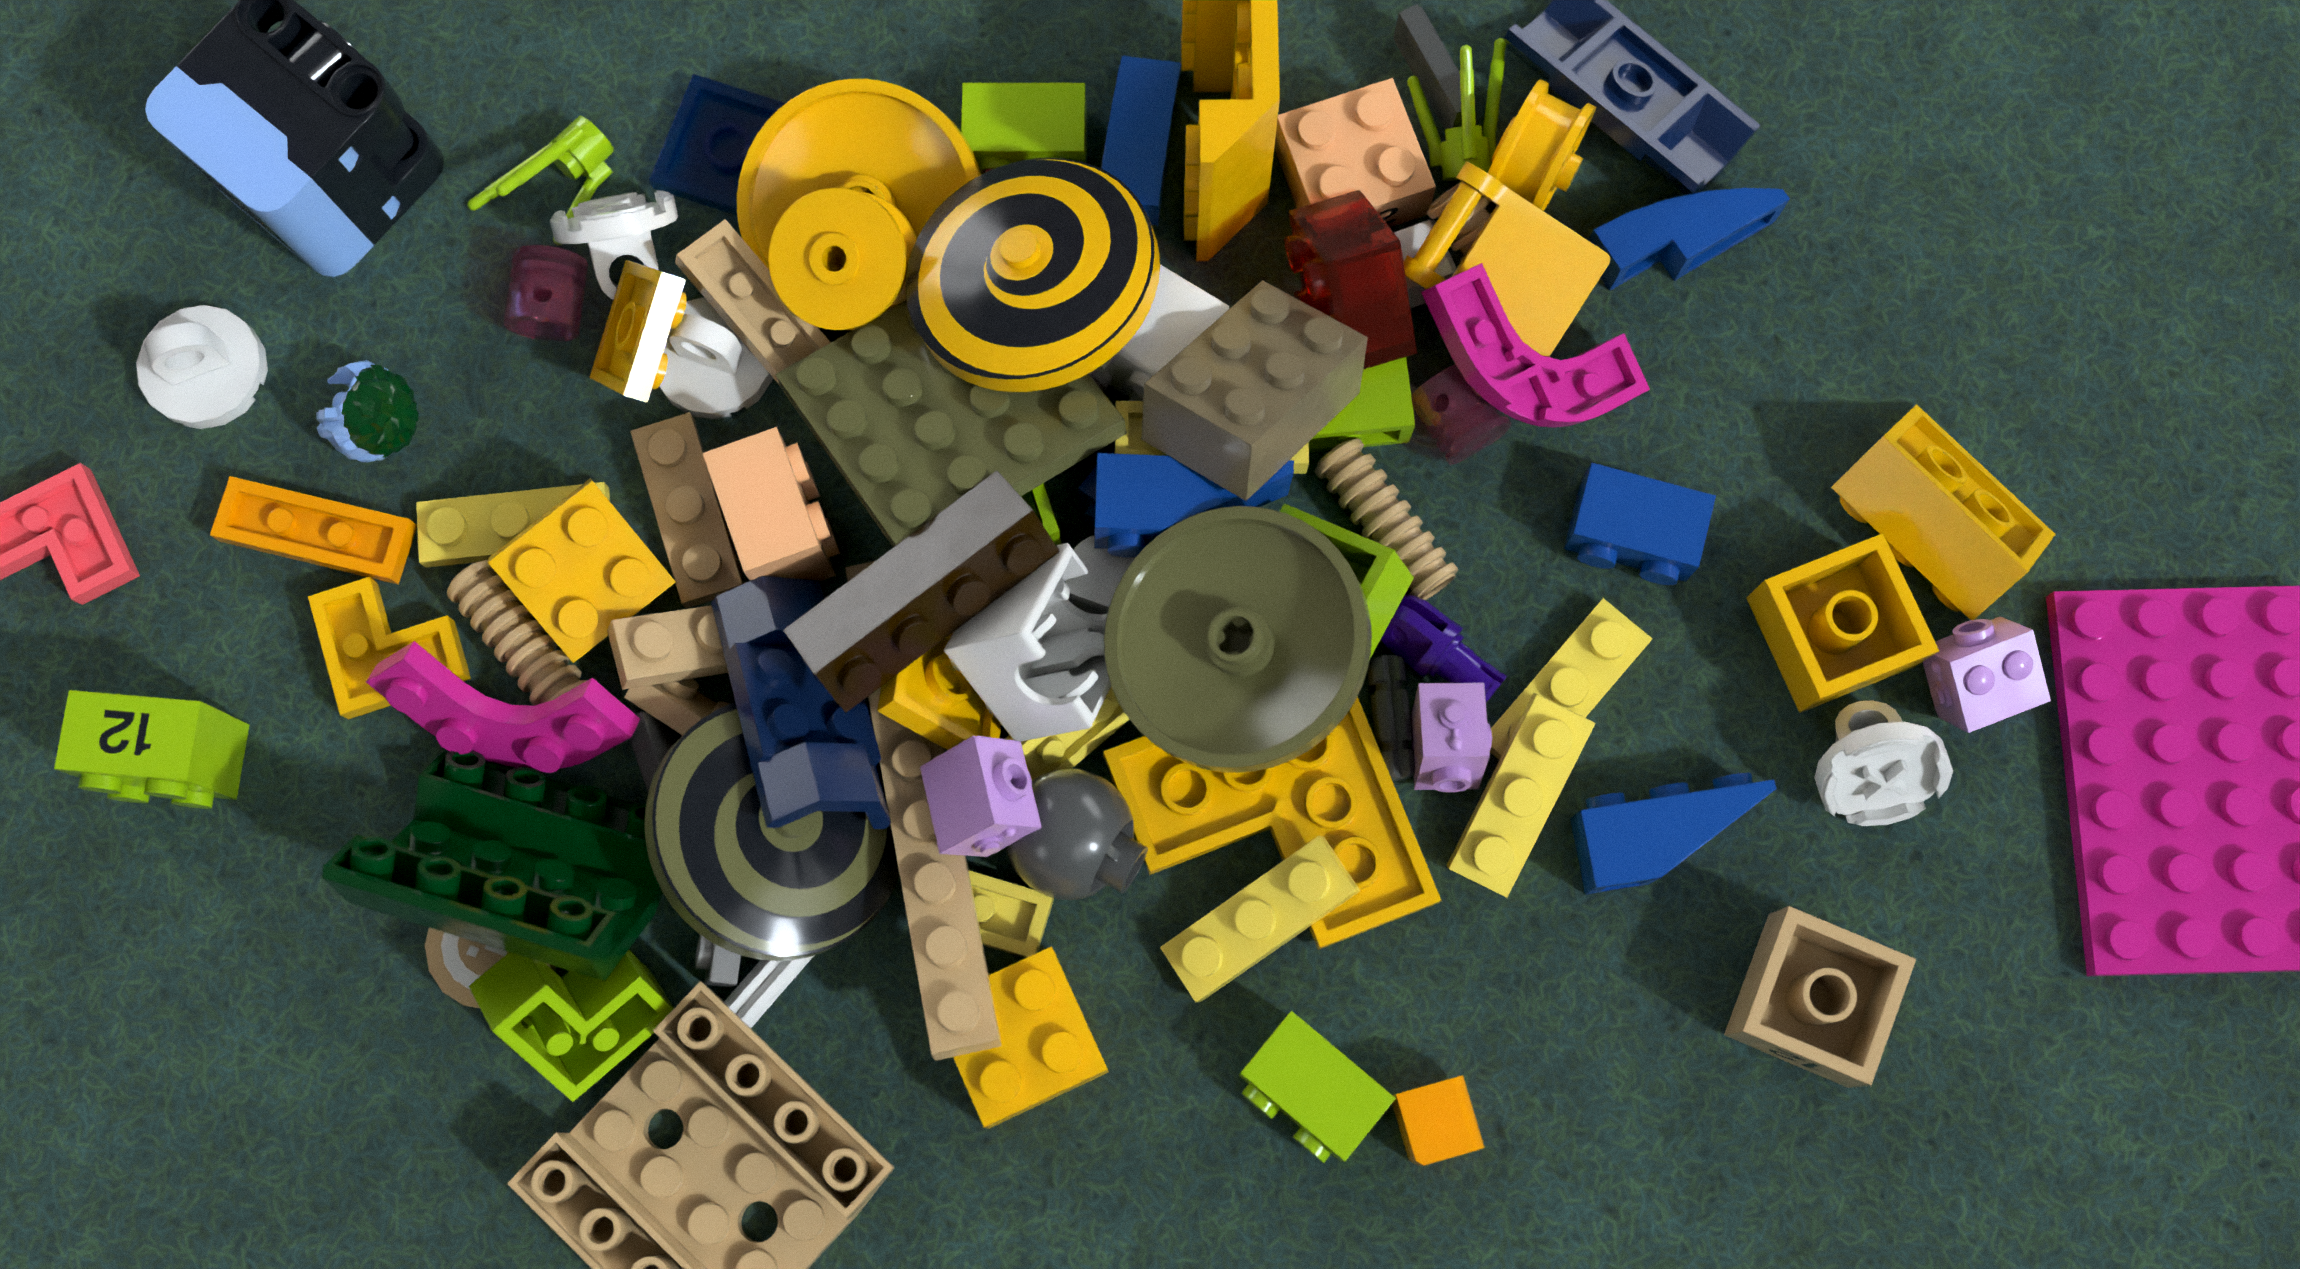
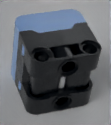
M239 0L154 88L146 103L145 110L148 121L173 147L230 201L310 268L323 276H338L345 274L353 268L429 189L443 171L444 159L442 151L420 123L404 111L401 98L380 71L331 26L322 20L316 19L294 0ZM283 21L274 31L268 32L271 26ZM418 146V149L411 157L401 160L411 147Z

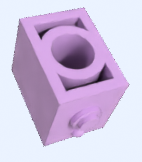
M2001 616L1992 620L1977 619L1959 624L1952 630L1953 635L1935 641L1939 652L1923 661L1930 693L1938 717L1967 733L2051 701L2033 629Z
M1419 683L1411 712L1413 734L1411 744L1414 750L1415 775L1413 776L1414 790H1436L1451 793L1467 789H1479L1492 745V731L1489 723H1487L1484 683Z
M972 736L920 766L939 854L988 857L1020 838L1042 828L1032 789V780L1027 769L1021 741Z

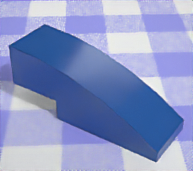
M1122 56L1111 106L1101 169L1109 172L1131 189L1145 209L1151 225H1159L1181 63Z
M1769 188L1711 190L1669 198L1630 211L1594 229L1588 241L1610 256V263L1601 276L1609 291L1660 261L1675 281L1774 223L1790 198L1783 189Z

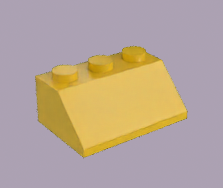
M1917 404L1831 487L1840 496L1839 500L1842 507L1851 517L1862 523L1868 522L1879 534L1883 533L1895 559L1907 567H1915L1933 584L1932 588L1935 595L1946 607L1955 612L1961 611L1970 620L1976 619L2028 573L2056 535Z

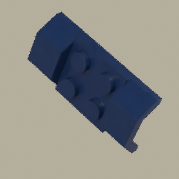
M1552 0L1544 12L1526 27L1521 29L1517 24H1514L1504 37L1507 49L1549 83V87L1570 105L1580 110L1587 103L1596 106L1591 121L1639 161L1645 157L1647 164L1685 195L1702 192L1729 165L1760 127V124L1607 0Z
M760 576L717 595L711 605L766 828H780L816 811L866 812L874 829H886L891 824L876 769V765L881 760V755L865 699L845 713L814 675L783 631L827 598L820 581Z

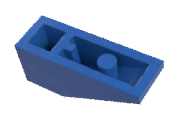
M1098 453L1094 548L1107 549L1110 555L1116 557L1134 558L1155 537L1186 518L1218 508L1233 506L1261 507L1287 496L1294 473V460H1289L1245 501L1170 456Z

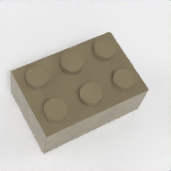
M1262 280L1144 383L1141 440L1247 501L1360 393L1368 337Z

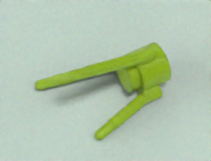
M1498 38L1494 42L1483 132L1482 126L1476 125L1474 69L1472 48L1469 45H1463L1460 48L1462 126L1446 129V141L1441 142L1418 77L1413 75L1407 80L1413 104L1428 144L1430 167L1442 166L1444 181L1458 180L1456 176L1465 162H1469L1487 173L1489 171L1491 159L1496 149L1495 138L1505 64L1506 43L1503 38Z
M579 115L553 141L484 188L483 191L468 201L467 206L470 210L475 211L499 195L506 196L553 162L571 180L575 181L581 174L587 178L566 213L567 219L573 218L572 208L578 207L579 203L590 201L598 186L613 173L604 162L614 152L613 146L592 122ZM553 237V242H554L556 245H558V246L563 245V244H560V243L556 242V241L554 240V237Z

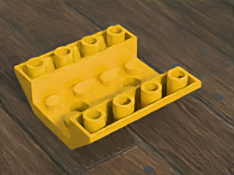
M1182 0L1181 71H1193L1194 92H1230V100H1199L1198 125H1186L1184 241H1196V261H1209L1268 204L1280 102L1277 0Z

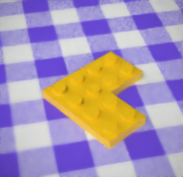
M1358 696L1343 720L1319 744L1286 763L1263 770L1233 773L1202 769L1172 757L1157 747L1146 736L1103 751V756L1114 785L1125 798L1134 820V837L1137 842L1148 847L1144 862L1149 875L1269 829L1282 861L1316 837L1324 836L1360 889V892L1309 927L1318 950L1442 901Z

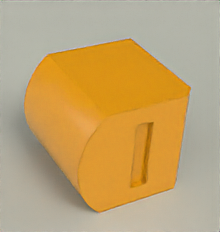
M1463 1075L1393 1095L1396 1098L1392 1103L1410 1162L1424 1166L1485 1148Z

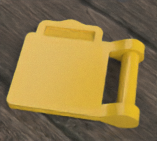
M1465 162L1456 176L1458 180L1462 181L1414 258L1407 255L1397 272L1424 289L1445 281V278L1434 271L1483 195L1497 206L1452 277L1482 263L1509 322L1521 340L1540 355L1550 357L1608 267L1610 256L1587 239L1507 188L1484 170L1469 162Z

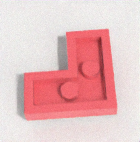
M79 463L0 502V580L51 555L71 600L84 605L140 576L91 469Z

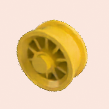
M1539 79L1527 96L1517 116L1512 118L1492 156V164L1488 174L1528 202L1545 211L1557 188L1564 192L1568 190L1584 159L1575 153L1593 118L1596 106L1587 103L1580 110L1548 94L1549 83Z
M846 188L816 190L795 201L777 222L769 246L770 276L782 302L801 320L824 329L854 330L872 322L884 312L906 300L907 266L917 236L903 213L893 204L879 196Z

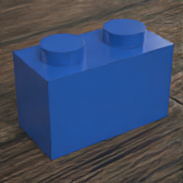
M1591 463L1580 482L1564 549L1577 552L1578 560L1589 566L1610 569L1614 568L1615 564L1618 563L1640 569L1639 576L1652 583L1675 585L1678 580L1686 582L1699 568L1716 495Z

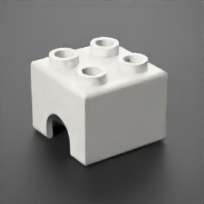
M1160 265L1156 295L1142 325L1132 339L1116 355L1088 374L1102 391H1106L1111 386L1129 397L1128 401H1143L1144 383L1227 312L1229 305Z
M1068 543L1056 545L1060 551L955 630L944 648V652L949 657L953 667L962 673L983 700L988 712L997 718L1015 741H1026L1091 728L1111 688L1104 653L1105 624L1108 613L1100 615L1087 613L1074 606L1068 600L1070 591L1065 581L1088 573L1087 568Z

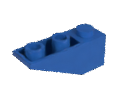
M1738 773L1713 779L1714 789L1690 793L1688 783H1674L1649 789L1650 799L1626 803L1624 793H1610L1586 799L1587 809L1580 810L1570 818L1585 895L1649 885L1658 880L1776 790L1775 781L1767 780L1753 783L1751 773Z

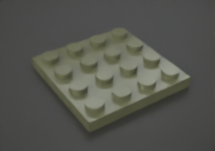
M907 300L884 312L872 322L852 330L775 374L786 397L892 547H895L996 470L1022 496L1127 434L1124 418L1089 374L1061 386L1031 392L991 390L957 377L943 367L924 344L911 320Z

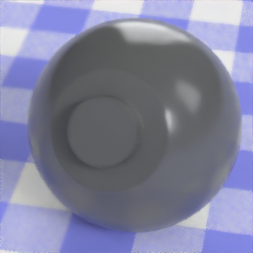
M1059 769L1035 778L1032 781V789L1042 828L1005 847L1009 861L1017 875L1035 891L1055 899L1078 900L1088 898L1106 886L1123 894L1130 887L1141 869L1148 852V847L1134 840L1133 816L1122 794L1103 777L1080 769Z

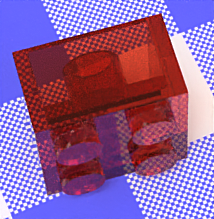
M1357 190L1289 210L1292 235L1284 238L1285 250L1293 272L1300 273L1302 290L1294 292V297L1368 337L1363 370L1417 354L1401 243L1364 194Z

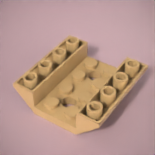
M700 981L653 1030L659 1039L570 1133L556 1132L507 1183L592 1269H808L860 1213L895 1167L706 984ZM670 1109L680 1116L683 1122V1134L676 1145L668 1149H661L651 1141L648 1127L656 1113L661 1110ZM757 1201L766 1202L771 1205L778 1217L775 1233L763 1242L750 1239L742 1228L744 1211L749 1205Z

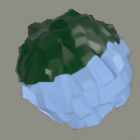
M365 360L338 367L335 375L327 379L328 384H344L349 387L347 392H339L334 396L333 407L324 408L316 413L317 421L320 423L317 427L319 436L328 439L337 451L350 460L372 462L383 460L391 453H397L410 444L417 429L416 422L419 419V412L417 411V402L414 401V390L409 388L405 378L401 375L393 374L381 365H375Z

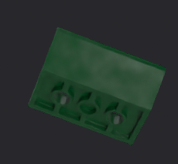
M445 749L419 774L414 819L392 841L381 837H365L356 834L323 865L322 879L351 904L602 981L608 978L653 918L663 894L648 857L644 825L646 804H635L608 796L604 791L593 786H575L551 779L533 768H515L485 760L482 754L473 750L468 754H459L458 752Z

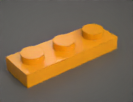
M230 476L210 536L219 542L399 585L417 525L408 518Z

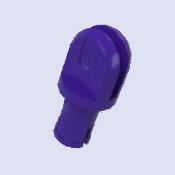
M1404 595L1381 641L1392 653L1401 656L1404 662L1412 667L1416 673L1423 678L1428 674L1432 677L1438 674L1450 683H1484L1486 703L1507 678V675L1503 672L1501 673L1490 663L1488 664L1475 654L1472 649L1462 643L1464 636L1460 633L1463 627L1454 620L1449 619L1426 600L1414 595Z

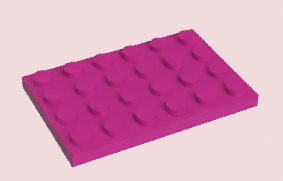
M2300 586L2054 591L2047 595L2046 603L2087 977L2300 972Z

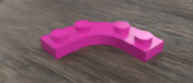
M1482 263L1421 292L1443 341L1465 381L1488 403L1516 420L1540 427H1567L1603 415L1650 390L1624 333L1610 338L1573 358L1564 360L1542 356L1525 344L1509 322Z
M415 641L379 662L366 681L367 684L384 696L393 708L405 713L429 733L436 736V740L444 749L458 752L459 754H468L473 750L482 754L485 760L516 768H533L545 773H553L559 770V768L581 764L632 737L640 721L637 715L593 678L552 701L535 706L513 705L487 697L463 682Z

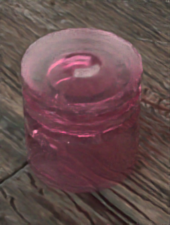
M528 245L515 249L512 256L513 264L510 271L511 279L508 285L504 326L515 334L531 339L555 341L576 339L580 333L585 294L583 290L587 279L585 277L588 271L586 259L569 250L545 245Z
M1456 364L1426 381L1411 395L1414 412L1431 438H1439L1436 446L1442 452L1447 451L1444 458L1450 465L1459 463L1488 447L1503 436L1513 424L1508 416H1501L1503 412L1488 403L1465 381Z

